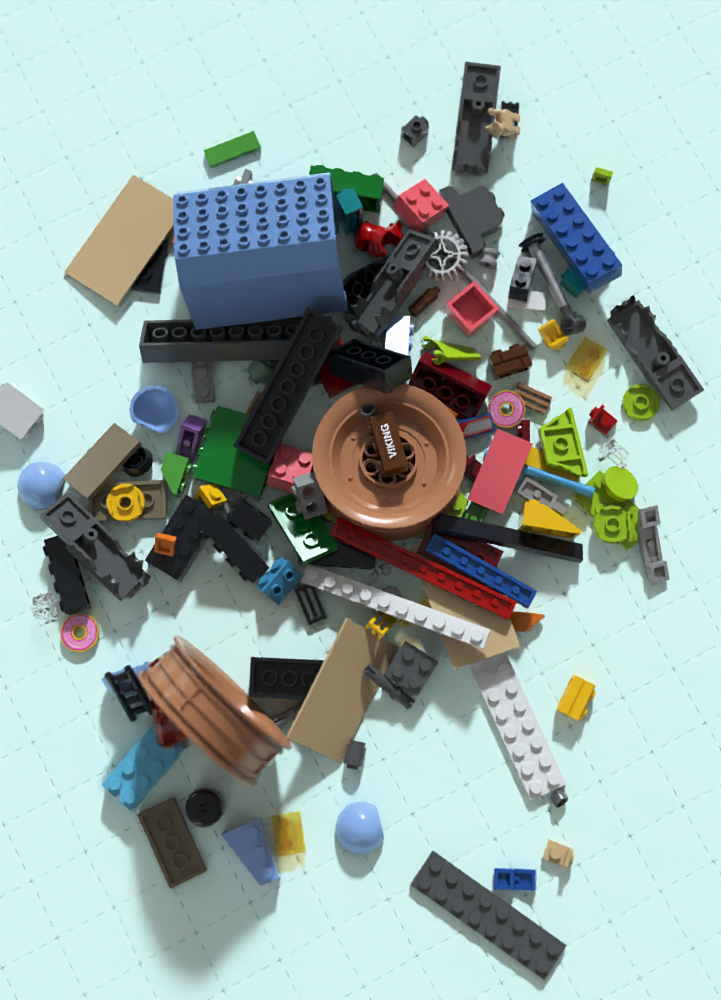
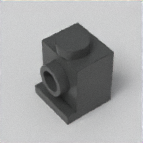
M415 115L401 128V137L412 147H415L429 133V122L425 117L421 116L419 118Z

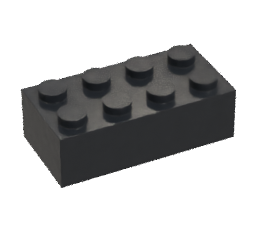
M351 339L332 350L328 356L329 373L331 375L381 391L382 393L388 394L392 392L395 388L413 377L411 356L356 339Z
M185 495L162 534L177 537L174 556L155 553L153 546L145 561L177 581L182 582L207 541L199 532L202 528L198 524L213 510Z
M251 657L249 697L305 700L324 660Z

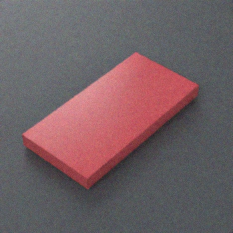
M497 429L467 500L503 515L533 443Z

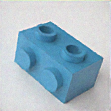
M280 557L272 564L268 573L260 578L256 587L279 605L304 575L290 562Z

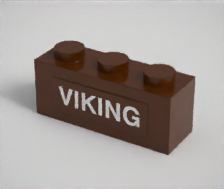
M393 412L370 416V424H367L369 435H373L375 442H372L374 453L379 454L380 460H377L380 472L384 471L385 477L407 472L408 463Z

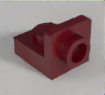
M522 419L520 425H517V436L530 442V420Z
M474 454L471 458L466 457L464 476L472 483L475 482L482 466L476 460Z

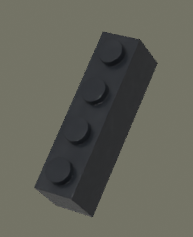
M214 509L198 524L202 528L199 532L206 540L211 538L214 541L212 546L219 554L225 553L227 556L225 560L232 568L236 565L240 570L238 572L239 576L245 582L249 580L253 584L269 569V566L218 510Z
M54 536L45 539L43 551L50 560L48 568L56 581L53 585L56 593H59L61 601H59L61 611L67 615H72L92 608L78 560L65 548L67 544L60 537Z
M336 542L338 545L337 551L307 563L315 566L375 570L376 558L344 542Z

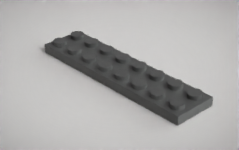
M434 850L430 852L410 883L411 886L543 980L547 978L567 946Z

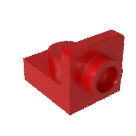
M602 404L599 408L595 406L589 413L591 418L588 423L606 436L618 420L604 410L605 406Z

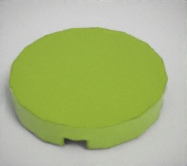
M637 384L626 390L621 404L627 417L634 421L643 422L648 421L658 412L660 398L658 393L649 385Z
M612 466L602 475V485H605L606 493L619 502L630 501L638 493L637 480L627 469L621 466Z
M614 505L606 506L596 513L593 519V530L596 536L605 543H620L630 534L632 520L623 508Z

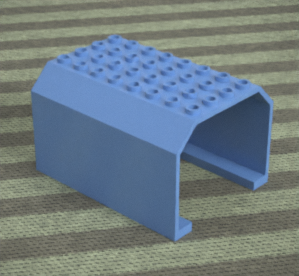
M330 172L183 191L173 195L174 253L181 293L196 330L303 317L307 308L319 314L347 311L346 293L343 288L335 235L340 234L339 218Z

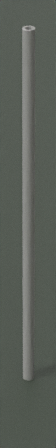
M384 181L385 193L396 202L397 193ZM429 228L422 231L423 234L435 238L434 233ZM457 258L455 260H451L450 263L454 265L457 261ZM466 268L464 271L458 269L470 284L475 281L498 306L500 317L533 350L537 344Z

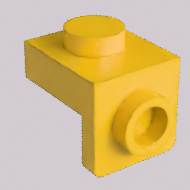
M555 319L548 321L537 329L546 347L549 349L559 350L569 341L568 336L563 335Z
M213 483L200 486L194 497L196 501L203 500L209 509L225 505L227 501L218 486Z

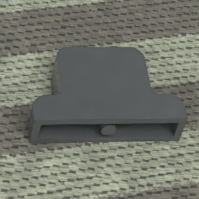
M451 186L440 189L438 193L449 204L446 213L460 239L464 240L463 244L467 246V252L471 259L480 256L483 247L486 246L483 238L497 232L501 228L503 217H505L503 209L496 204L494 193L490 192L485 186H479L462 195H459L457 190Z

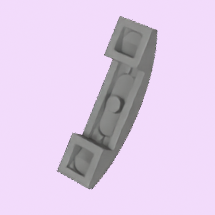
M658 505L638 509L637 517L640 553L651 584L670 580L667 561L662 558L657 525L661 524Z

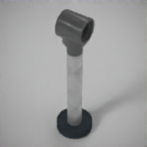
M537 233L526 238L519 244V247H522L521 252L530 251L533 258L537 259L536 264L563 316L560 322L562 333L568 336L582 333L586 328V320L583 316L577 315L576 311H572L540 247L546 238H542L543 233Z

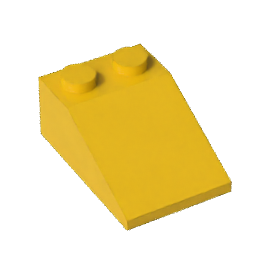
M529 500L520 508L517 530L575 539L581 534V530L548 506L540 504L538 500Z

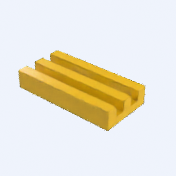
M379 611L367 623L365 628L367 630L371 628L372 631L370 633L373 635L377 633V639L380 640L394 625L396 620L392 616ZM381 615L385 616L377 626L374 624ZM387 620L390 621L383 630L379 629Z

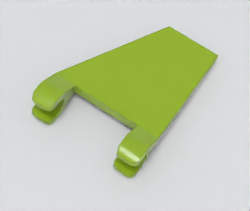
M423 336V340L427 342L426 344H421L424 350H429L435 346L438 349L433 354L439 357L432 359L436 365L442 364L445 361H476L482 358L475 348Z

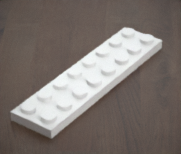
M503 652L469 664V668L529 799L534 800L566 785L567 783L507 653Z

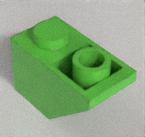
M166 452L161 471L175 497H179L180 493L183 494L185 491L186 482L184 481L186 475L189 476L191 473V461L189 458Z

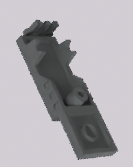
M465 61L451 167L452 170H456L459 174L467 172V174L475 173L476 176H482L483 173L488 174L492 135L485 127L495 121V116H491L488 113V109H496L501 71L500 65Z
M411 229L406 232L385 262V265L381 268L379 274L372 281L371 293L365 300L357 296V303L350 306L355 316L352 320L347 317L345 322L352 331L360 332L367 338H372L373 336L380 338L421 279L418 273L439 244L436 238Z
M632 295L627 301H623L620 306L616 305L610 311L611 317L608 318L607 322L647 381L652 382L669 409L673 411L702 393L704 388L682 356L678 354L671 340L655 324L656 315L652 314L650 306L644 307L640 300L635 301L636 298Z
M69 492L40 513L39 518L67 544L65 548L120 602L125 598L132 599L142 587L148 585L151 576L142 569L144 561L139 560L135 552L128 555L121 548L118 540Z

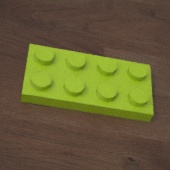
M599 470L586 483V485L595 488L592 499L577 493L572 498L593 519L596 513L606 506L614 505L623 508L631 517L632 530L628 537L619 544L628 551L638 541L637 517L639 508L631 500L619 502L610 497L605 491V485H602L603 473Z

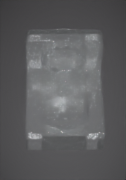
M613 439L600 446L597 459L601 462L609 458L622 469L627 466L630 452Z

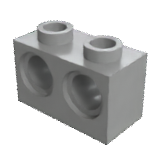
M314 471L292 478L294 486H291L294 497H297L298 500L295 503L298 514L302 513L306 520L327 513L324 495L318 485Z

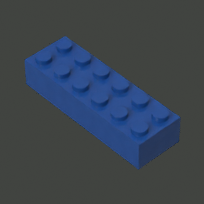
M563 182L530 200L532 214L589 294L622 276V263Z

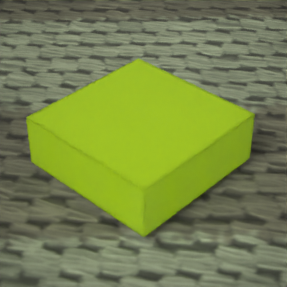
M595 167L591 181L608 185L613 176V171Z

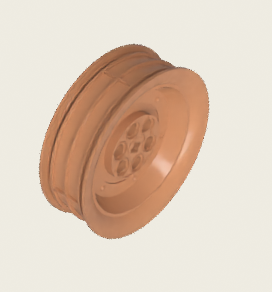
M407 384L398 386L388 394L363 386L340 398L330 407L320 421L312 447L313 471L318 485L323 492L326 509L335 521L339 517L388 541H401L425 533L435 516L439 513L448 514L459 494L465 472L466 445L462 430L454 415L440 400L430 393ZM366 404L375 405L377 415L390 411L393 412L403 449L411 454L409 457H406L409 474L402 475L399 473L387 476L392 479L391 483H384L382 481L386 477L384 471L380 472L377 460H380L379 454L368 453L369 449H373L372 442H375L373 435H369L367 424H370V420H364L360 410ZM368 467H373L376 469V471L373 473H369L366 471V469Z
M175 635L173 637L175 644L170 645V650L165 655L159 656V662L154 667L150 666L147 671L142 670L139 672L138 676L141 683L166 715L202 751L232 776L248 786L256 787L258 785L257 778H260L262 775L261 771L266 766L273 764L272 760L277 754H283V749L288 751L292 749L290 741L266 712L229 675L189 641L179 635Z

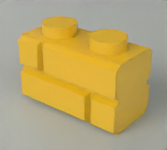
M572 675L555 710L575 721H579L580 718L584 719L588 711L585 707L588 701L592 702L597 691L594 690L596 685L577 675Z

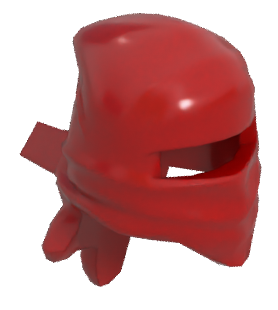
M368 220L364 221L354 233V245L358 251L366 252L368 256L373 258L385 257L387 251L384 247L389 243L397 247L404 237L401 231L403 224L397 220L395 225L391 222L386 228L374 225Z

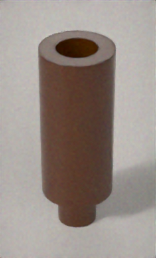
M435 286L433 289L428 288L407 308L410 314L417 318L438 298L437 294L441 291L438 286Z

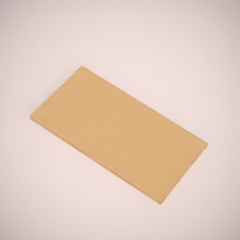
M132 175L64 273L118 307L173 229V198L136 175Z
M420 544L410 547V551L417 554L416 552ZM421 580L432 609L491 630L484 650L440 634L453 670L520 647L511 619L501 618Z
M345 618L286 738L341 763L346 753L347 744L353 739L378 688V685L364 675L363 671H367L366 667L372 664L374 668L384 675L398 646L384 638L377 639V634L373 635L370 633L371 631L353 622L350 618Z

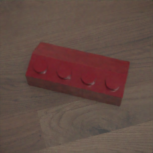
M425 351L419 359L408 385L430 393L458 414L457 418L461 420L477 416L492 385L447 362L439 365L434 364L432 359L438 357Z

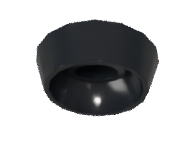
M140 446L123 464L122 470L131 477L144 475L153 464L152 453Z

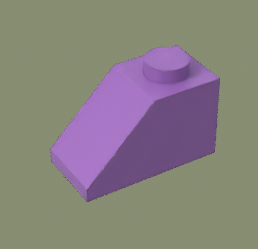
M192 414L187 416L181 424L175 454L189 458L193 462L204 436L207 420Z

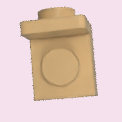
M548 839L541 858L567 869L568 865H572L575 854L573 853L574 849Z

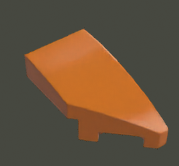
M513 611L510 619L515 631L526 632L533 629L540 620L545 618V615Z

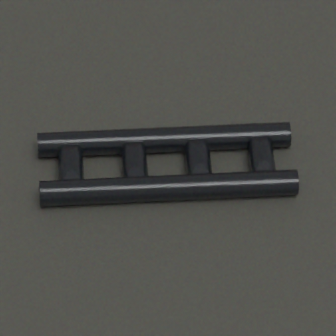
M126 665L124 667L125 672L114 676L111 672L104 674L106 681L131 722L136 721V715L148 712L149 715L156 713L131 665ZM127 679L131 682L121 687L118 685V682ZM134 690L137 692V694L127 698L124 695ZM142 701L143 705L135 708H132L130 706L131 704Z

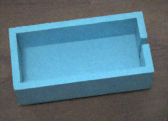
M155 722L101 786L114 797L120 796L118 801L132 812L147 797L185 752L187 747L160 723Z

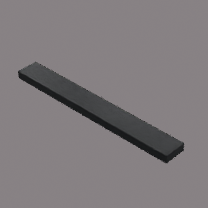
M439 513L434 517L433 532L576 563L583 561V545L580 543Z

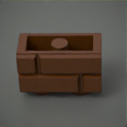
M514 344L509 347V350L503 352L502 349L495 350L488 358L494 380L530 370L532 367V361L526 345Z

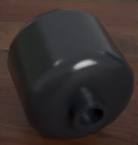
M210 787L195 790L189 795L185 804L187 818L198 827L212 826L221 819L225 811L223 796L219 791Z

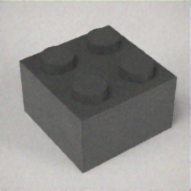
M405 641L384 675L418 696L439 662Z

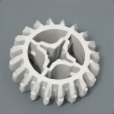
M441 230L439 236L437 232H434V237L440 243L439 248L436 252H432L425 262L423 272H429V278L435 275L434 279L436 281L439 280L440 276L443 282L446 281V276L453 280V273L458 277L460 274L457 270H465L461 264H468V261L463 259L469 256L467 252H463L468 248L466 245L461 246L464 240H458V234L452 237V232L449 231L445 236V231ZM446 242L454 244L458 252L448 251ZM443 252L447 255V258L445 257L444 260L439 257ZM457 258L455 264L451 268L447 269L448 263L451 260H455ZM429 260L439 261L441 270L432 268Z

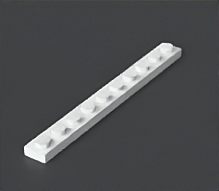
M307 564L304 576L300 581L303 584L483 650L491 632L490 629Z

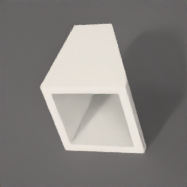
M3 381L0 385V425L21 440L23 437L26 439L32 432L31 426L35 422L38 424L44 417L42 413L44 409L9 382Z

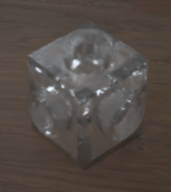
M52 592L32 597L30 611L32 616L36 618L39 626L59 620L58 598L54 599Z

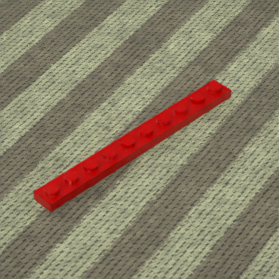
M339 517L330 533L331 537L506 620L510 619L517 601Z

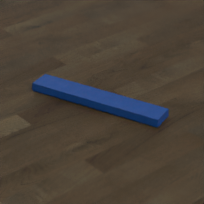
M435 533L424 550L496 592L517 601L519 605L527 609L537 593V590Z

